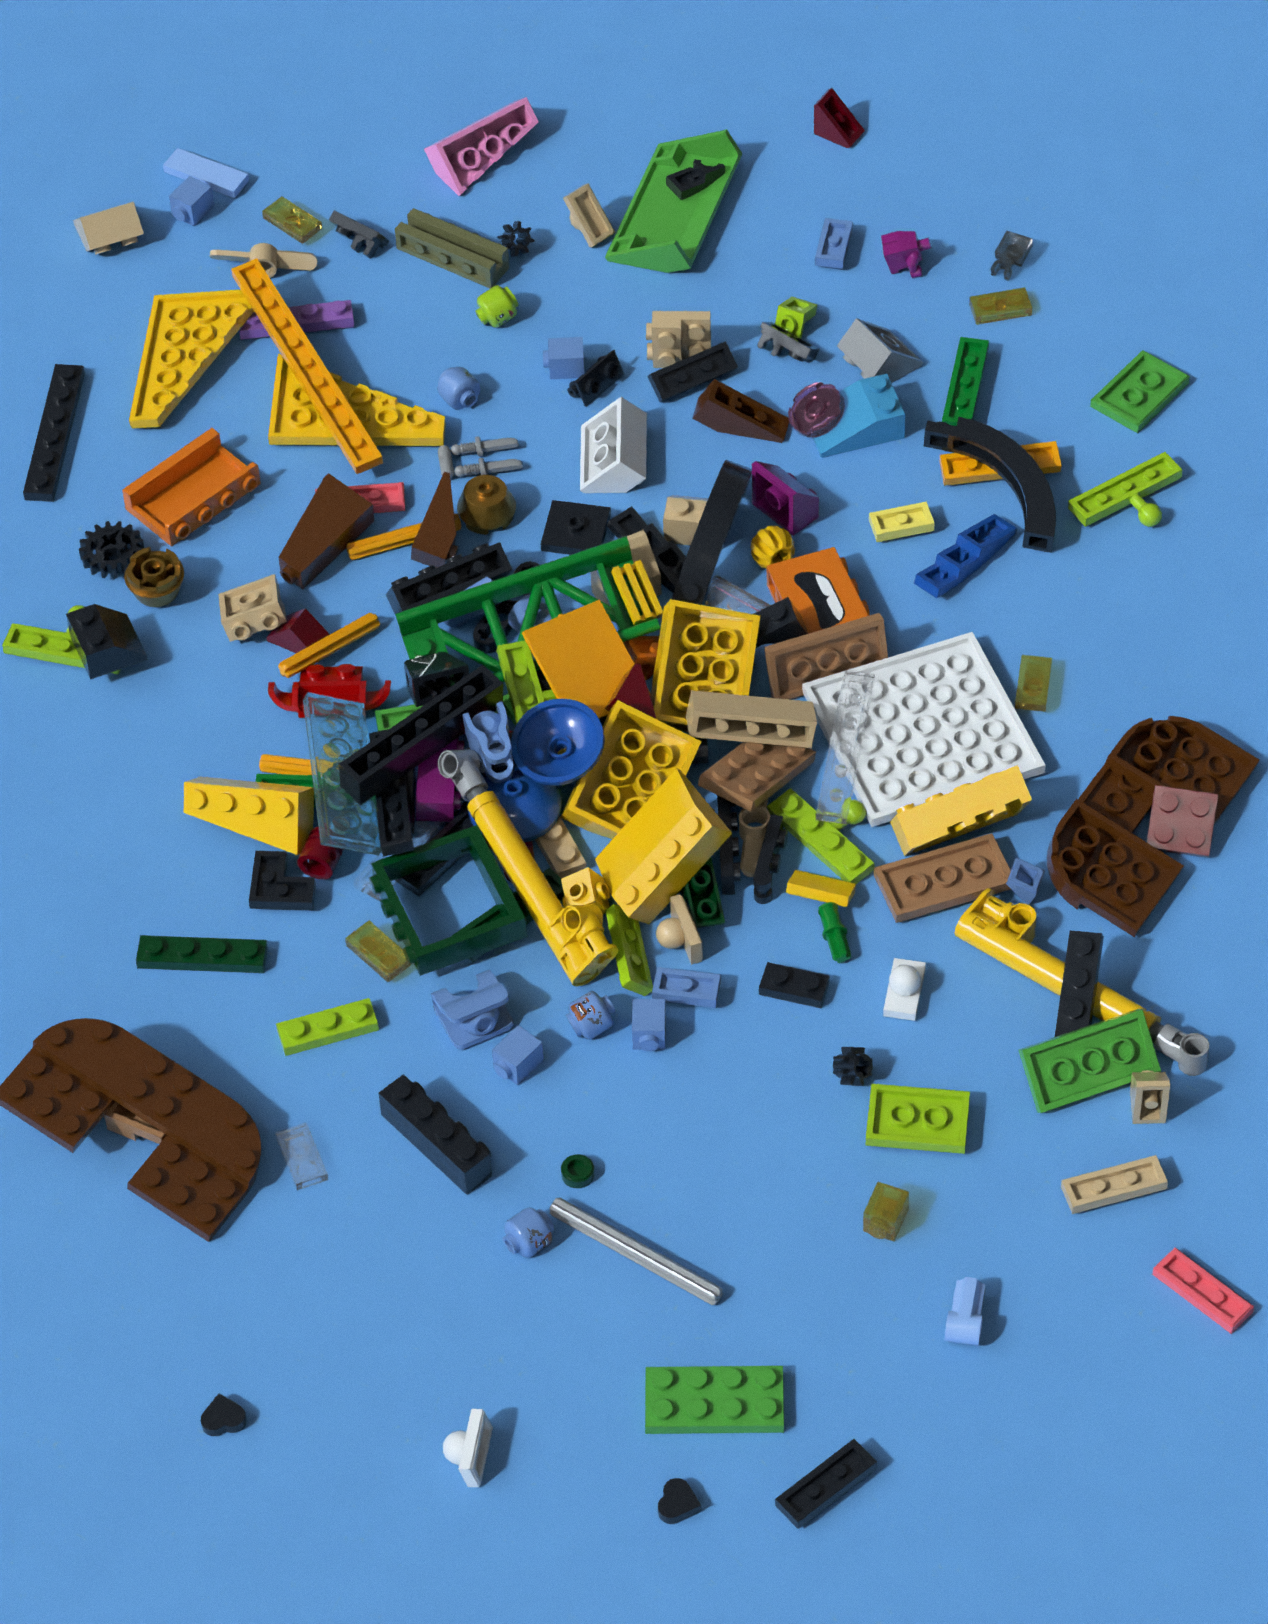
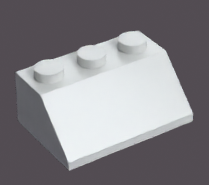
M623 397L618 398L581 425L580 491L583 493H626L646 479L647 413Z

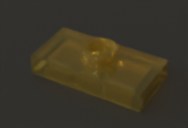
M282 196L262 211L263 219L302 244L322 230L321 221Z
M1030 655L1021 656L1015 709L1046 712L1052 658Z

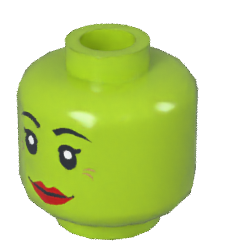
M495 285L478 296L477 305L479 308L475 310V313L483 325L489 322L492 327L499 328L516 316V307L519 304L507 286L502 288L499 285Z

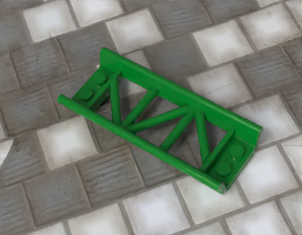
M627 536L395 614L409 659L438 652L448 653L445 646L447 645L495 672L492 674L502 683L505 680L498 660L439 628L438 623L483 609L496 646L509 644L495 604L531 592L517 642L525 641L522 632L534 627L542 596L545 599L551 619L558 617L559 614H563L554 589L584 606L597 601V598L566 582V580L597 571L609 605L602 601L601 603L610 620L616 623L619 630L617 632L622 642L658 631L661 628L657 618L633 625L611 574L613 567L619 566L621 568L627 563H630V565L634 564ZM625 574L623 575V577L631 593V596L635 602L638 612L641 616L643 615V612L633 594V589L630 585L627 575ZM533 659L536 671L541 670L536 659Z

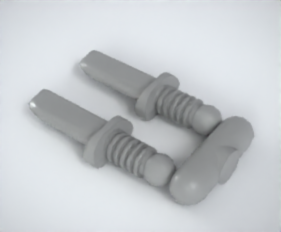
M478 436L475 437V442H466V444L461 443L460 445L454 444L451 450L448 446L442 445L438 448L441 475H443L444 471L448 472L451 479L454 473L456 476L462 477L464 475L470 476V474L479 475L480 473L481 475H487L489 473L520 469L523 465L517 459L485 463L484 458H479V464L459 465L454 470L451 453L453 455H464V453L472 454V452H477L478 457L483 456V452L518 447V440L515 438H501L481 441Z

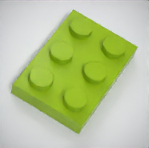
M871 1084L865 1146L965 1154L970 1092Z

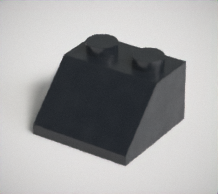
M97 604L66 613L71 640L90 680L148 660L127 614Z

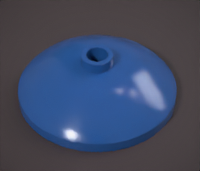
M552 699L534 706L520 718L511 738L512 756L519 770L532 781L551 786L564 785L582 778L593 769L602 755L605 737L598 716L588 706L571 699ZM561 749H566L565 753L557 754Z
M514 766L515 772L509 781L494 783L488 777L484 779L488 784L487 791H493L496 794L500 804L505 809L525 843L543 836L556 824L562 808L561 794L557 785L551 786L534 782L526 777L517 766ZM468 810V815L473 826L477 825L475 819L472 817Z

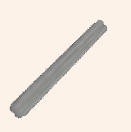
M556 1198L551 1204L550 1214L553 1217L710 1305H716L721 1299L723 1289L713 1282L562 1198Z

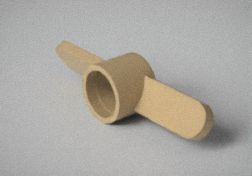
M267 243L254 245L250 252L210 251V258L217 260L249 262L257 258L269 278L276 274L277 268L310 271L317 266V257L313 253L277 250L274 246Z
M768 799L750 812L743 808L739 814V835L743 840L740 869L747 877L754 876L769 823ZM757 822L763 825L758 827H751L747 824Z

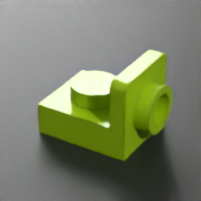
M791 296L778 306L775 324L801 338L804 323L816 315L817 304Z

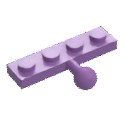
M351 300L288 307L304 332L354 327ZM255 312L239 329L241 340L270 336Z

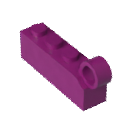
M459 737L418 765L416 821L450 822L454 819V810L461 809L460 792L456 791V786L452 779L443 777L438 769V759L442 752L446 750H464V741H459Z

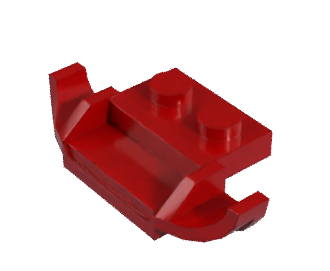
M314 664L301 671L300 681L293 682L292 693L279 690L275 682H269L268 693L278 707L286 711L297 712L299 718L360 717L361 711L374 709L387 699L391 680H385L384 686L378 691H367V681H363V666L342 664L338 667H324Z

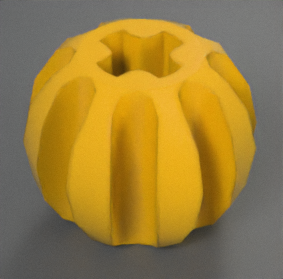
M767 526L757 531L755 537L752 538L750 545L751 555L757 565L766 568L767 565L792 559L795 554V542L790 533L784 528Z

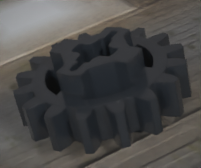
M106 521L105 527L101 528L96 524L94 525L95 532L86 531V539H80L79 541L81 547L79 548V554L83 567L85 569L90 568L92 575L101 572L102 578H106L108 573H112L114 578H118V572L122 571L125 574L126 568L130 564V557L137 551L144 549L143 539H141L139 530L133 531L131 524L123 528L121 521H118L115 526H111V523Z

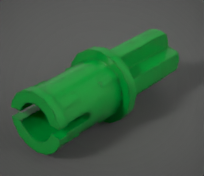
M834 902L824 903L818 908V914L824 928L822 936L828 942L832 959L841 964L851 958V952L846 939L847 927L842 925L838 905Z

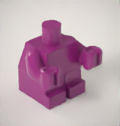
M896 231L881 235L884 257L891 274L899 273L900 269L909 268L912 278L923 275L922 268L918 263L923 260L921 251L932 248L929 237L919 240L915 231Z

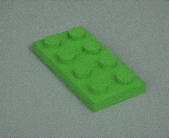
M1136 1009L1018 1050L1038 1113H1043L1130 1083L1132 1072L1146 1070L1161 1072L1142 1009Z
M783 1366L646 1367L645 1434L784 1433Z

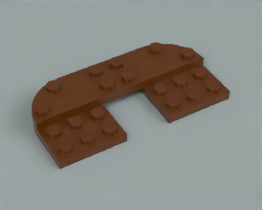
M1169 716L1167 720L1156 721L1148 718L1135 724L1123 735L1108 755L1105 764L1058 823L1047 851V868L1053 885L1059 894L1074 908L1078 909L1082 904L1135 937L1184 867L1181 863L1133 834L1152 808L1155 785L1218 794L1215 825L1255 770L1260 760L1206 726L1187 718Z
M90 1018L73 1019L58 1023L42 1032L33 1041V1048L0 1085V1106L72 1153L75 1152L115 1102L166 1134V1137L129 1180L127 1189L209 1242L248 1194L258 1174L261 1141L256 1124L248 1112L229 1096L127 1030L111 1022Z

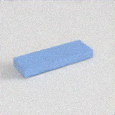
M179 148L163 164L165 173L184 180L191 176L212 186V190L235 198L249 182V176L245 172Z

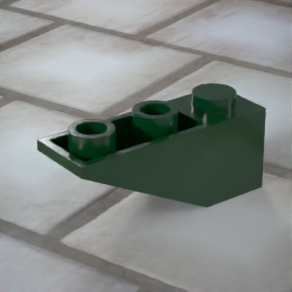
M710 857L680 890L696 928L725 924L712 858Z

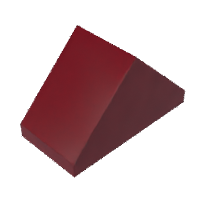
M833 88L828 89L814 105L815 135L849 148L865 131Z
M304 608L286 615L287 622L273 629L267 636V641L291 652L298 653L330 634Z
M640 663L634 664L623 676L605 709L610 711L616 701L619 700L657 719Z

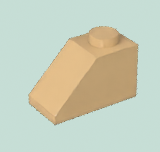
M1150 1070L1132 1072L1130 1099L1133 1124L1166 1123L1170 1080L1165 1072Z

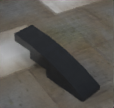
M632 506L610 519L607 527L618 539L644 530L661 573V584L674 593L686 556L674 541L667 542L653 523L647 525Z

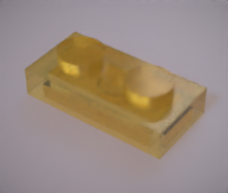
M1025 287L969 297V306L976 325L1032 315V305Z
M370 920L345 938L346 946L387 982H390L412 965L407 962L403 949Z

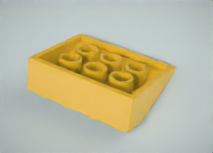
M672 599L667 602L663 609L650 696L657 720L677 730L688 732L686 713L691 690L749 696L760 622L759 615Z
M619 700L610 709L602 726L605 741L599 761L590 772L577 780L560 816L562 819L580 828L613 839L676 768L680 769L686 776L702 742Z
M676 768L595 858V861L609 888L611 896L628 918L650 924L670 902V897L677 895L728 839L732 832L683 772Z

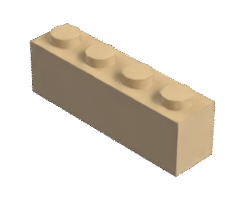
M691 690L686 713L689 735L695 738L812 748L817 725L814 704L811 701Z

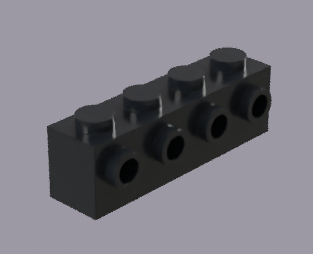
M499 542L491 546L485 543L474 548L472 554L462 557V554L447 559L445 561L446 564L435 568V565L419 571V575L408 579L405 576L392 582V587L386 593V597L394 614L461 592L485 577L491 578L492 581L506 577L512 570V567L501 543Z
M403 1074L378 1093L381 1115L466 1195L492 1177L491 1152L488 1147L481 1141L476 1142L460 1121L455 1122L451 1119L444 1106L438 1101L433 1102L418 1082L410 1081Z

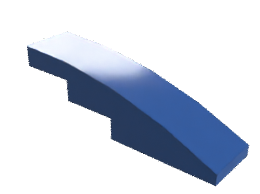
M996 514L989 516L959 533L956 544L938 553L935 564L916 574L914 584L935 598L942 596L968 578L994 556L1016 534L1017 528Z

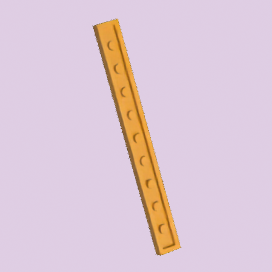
M256 258L232 268L234 280L355 473L359 474L383 464L381 453L259 260Z

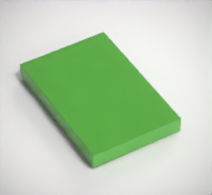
M1142 350L1091 399L1090 407L1138 434L1189 384L1190 376Z

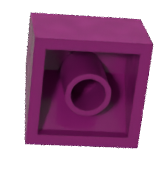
M759 461L752 463V504L793 536L819 518V497L813 490L807 489L791 473L785 472L777 465Z

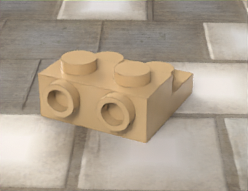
M652 311V323H646V340H652V343H647V360H653V368H665L711 348V312Z
M275 574L218 594L221 623L230 642L245 640L254 633L262 630H273L282 623L287 622L285 607L280 597L279 583Z

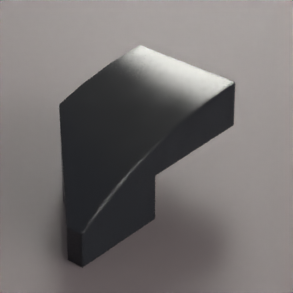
M694 159L693 168L689 167L666 176V185L680 200H683L700 192L719 179L725 173V165L718 163L714 167L706 166L701 163V160Z

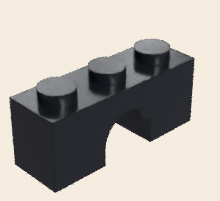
M789 597L753 614L760 616L756 648L764 644H776L808 634L802 616Z

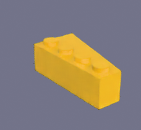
M1016 765L1002 772L990 774L975 783L960 785L948 794H935L925 799L926 803L916 807L914 803L905 805L896 810L897 814L890 823L904 856L1016 816L1032 801V798L1019 767Z
M200 776L184 782V813L299 855L313 829L314 787Z

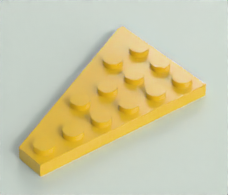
M241 289L154 295L129 417L132 429L160 427L253 314L254 310Z
M278 354L268 433L269 445H338L281 354ZM329 372L376 446L444 445L445 416L434 412H427L422 407L416 405L412 408L397 401L396 397L378 390H371L360 383L355 386L342 381V376Z

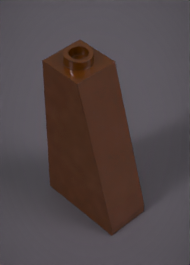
M328 473L323 478L278 557L282 578L287 583H294L303 590L346 549L348 543L353 542L374 522L373 504Z

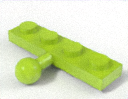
M1163 452L1068 500V509L1086 527L1132 504L1138 511L1139 521L1144 526H1156L1162 519V511L1156 504L1146 503L1143 497L1182 478L1183 470L1166 452Z
M75 605L69 609L68 613L85 606ZM12 623L2 645L5 654L85 668L71 640L69 627L64 633ZM120 670L111 673L119 674Z
M526 641L497 646V654L516 723L534 706L548 700L557 699L552 689L541 690L532 654Z
M791 788L767 806L770 815L783 816V827L843 881L858 884L874 871V862L839 832L848 824H859L864 820L866 809L859 800L853 799L845 802L842 806L841 814L830 823Z

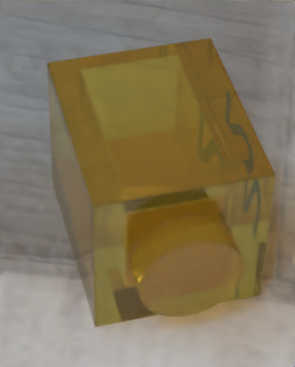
M877 1182L863 1213V1231L877 1239L885 1238L895 1242L909 1210V1192Z

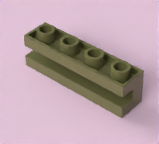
M413 208L407 214L408 225L400 222L395 228L396 247L398 250L487 288H492L509 269L507 247L457 227L452 223L438 219L429 213Z

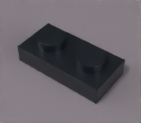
M767 962L759 985V995L822 1008L830 976Z

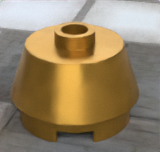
M480 475L469 480L457 503L458 515L466 523V528L474 533L484 535L488 534V530H494L501 526L503 530L507 528L512 522L516 510V501L505 483L500 478L492 475Z
M147 547L137 551L130 557V564L126 568L124 579L129 590L142 604L149 607H161L171 603L177 597L184 578V568L177 555L171 550L166 549V552L151 551V547Z

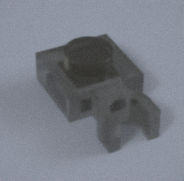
M1006 231L995 250V258L998 260L990 268L991 275L996 276L1000 269H1005L1003 273L1004 279L1008 281L1012 275V266L1017 265L1021 267L1033 247L1032 238Z

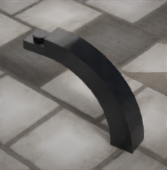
M958 417L957 426L941 421H927L923 447L971 457L998 473L1015 493L1023 512L1025 531L1022 547L1052 553L1056 526L1054 498L1044 473L1027 451L1002 432L975 420Z
M725 460L688 550L672 600L702 605L727 535L752 476L751 468L729 460Z

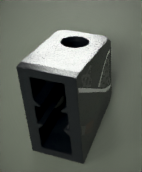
M446 652L417 656L404 662L407 689L416 707L425 705L469 674L467 663Z

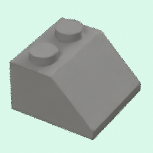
M857 318L837 345L845 354L843 358L849 364L855 367L858 366L862 370L860 374L864 379L887 373L892 383L918 369L923 364V361L889 329Z

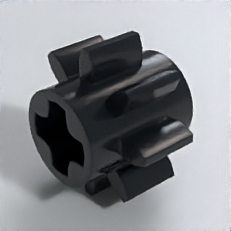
M515 221L513 228L509 224L503 225L505 232L497 236V238L501 240L503 246L511 250V257L518 256L519 251L523 254L529 253L527 246L535 241L529 234L532 228H521V221ZM514 234L518 235V238L516 239L517 244H514L513 242L516 238Z
M841 1047L842 1054L833 1057V1074L841 1078V1085L863 1086V1079L872 1076V1058L864 1054V1047Z

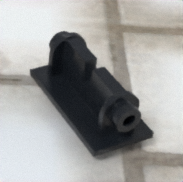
M612 350L606 356H600L597 362L586 371L587 373L582 374L577 380L569 383L567 391L574 398L576 396L581 397L585 407L593 402L624 374L615 350Z

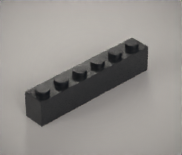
M481 665L339 763L340 787L359 805H362L464 734V713L468 712L472 720L475 715L483 711L495 712L497 710L496 703L503 702V683L484 665Z

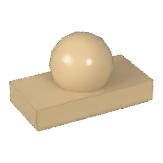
M589 183L582 185L563 197L570 211L569 219L571 225L582 232L589 247L597 245L615 233Z
M681 894L670 897L671 918L661 921L656 930L657 941L661 946L668 949H676L683 945L691 965L702 962V940L686 902Z

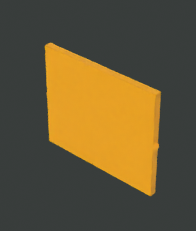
M600 599L566 614H559L554 619L522 632L527 645L557 699H571L581 702L593 710L599 719L608 716L609 711L605 707L623 676L634 665V662Z

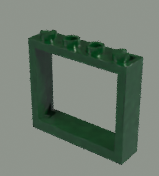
M478 825L414 847L413 851L392 855L371 863L373 876L369 877V881L372 885L374 895L380 894L382 898L380 905L386 919L392 918L393 924L391 926L397 942L403 941L405 948H403L405 958L410 964L414 963L419 976L527 937L525 917ZM470 853L503 918L423 947L391 881Z

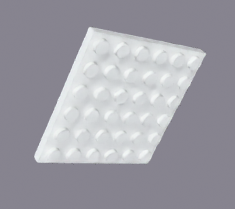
M973 632L802 684L803 694L807 701L813 702L816 719L857 800L865 806L866 817L871 827L891 821L897 814L896 810L905 805L914 803L916 807L926 803L925 799L935 794H948L960 785L975 783L990 774L1002 772L1018 765L1023 779L1045 773L1046 765Z

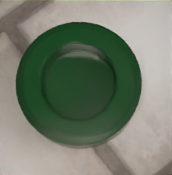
M581 1154L567 1157L561 1165L563 1182L571 1188L588 1186L594 1179V1165L591 1159Z

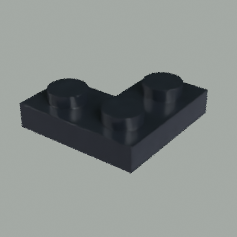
M255 851L249 907L250 909L313 910L316 889L315 877H286L287 851Z

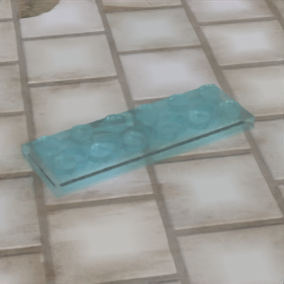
M307 692L303 699L320 843L325 846L379 856L381 847L375 796L359 805L340 787L339 763L369 743L364 704Z

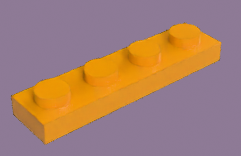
M1056 441L1020 445L1035 460L1044 474L1061 472L1062 465ZM958 453L940 455L939 463L944 486L1003 479L993 469L971 457Z

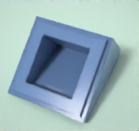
M1016 857L1006 884L1023 902L1030 905L1038 892L1045 870Z

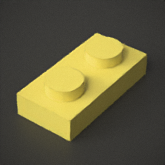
M927 501L869 513V523L876 542L934 531L935 523Z

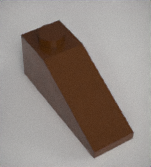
M716 379L699 396L692 418L717 432L779 443L784 441L790 418Z
M445 471L411 549L412 560L428 566L435 565V568L445 565V561L456 556L459 550V546L455 545L456 528L450 473Z

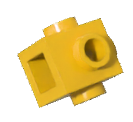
M587 867L561 879L564 897L562 898L564 908L571 905L595 904L601 909L602 914L606 913L605 910L609 908L608 899L610 898V892L602 876Z

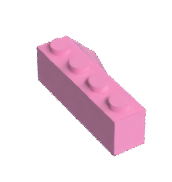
M527 97L424 148V151L435 173L460 196L467 190V187L481 177L494 162H497L511 146L515 145L539 121Z

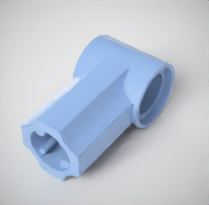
M965 1277L962 1280H957L952 1311H948L944 1341L979 1346L983 1321L981 1312L985 1284L978 1281L977 1278Z

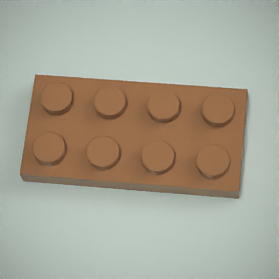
M880 613L764 647L771 698L793 699L803 696V683L888 658L884 618Z
M743 742L700 775L698 786L751 812L810 766L815 760L816 751L806 747Z
M992 833L874 867V877L896 923L976 900L987 888L994 890L995 894L1011 889L1006 884L1011 870Z

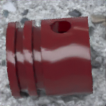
M313 828L297 860L300 870L316 879L326 880L330 878L343 853L346 842L338 832L331 828Z

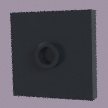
M552 500L540 544L541 551L572 555L603 544L607 524L611 516V507Z

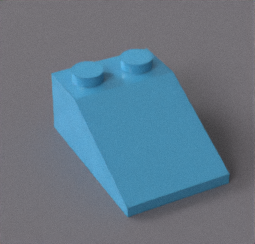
M888 374L858 380L838 392L843 399L844 405L840 419L828 432L812 436L821 458L904 439L905 412Z

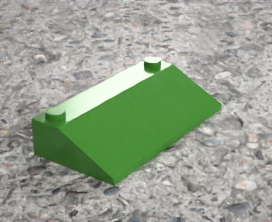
M727 129L657 145L606 253L605 258L607 261L665 273L685 271L692 267L742 157V152ZM694 159L701 160V163L706 166L714 167L718 163L725 165V173L719 179L700 192L683 200H680L666 185V176L689 167L693 168Z

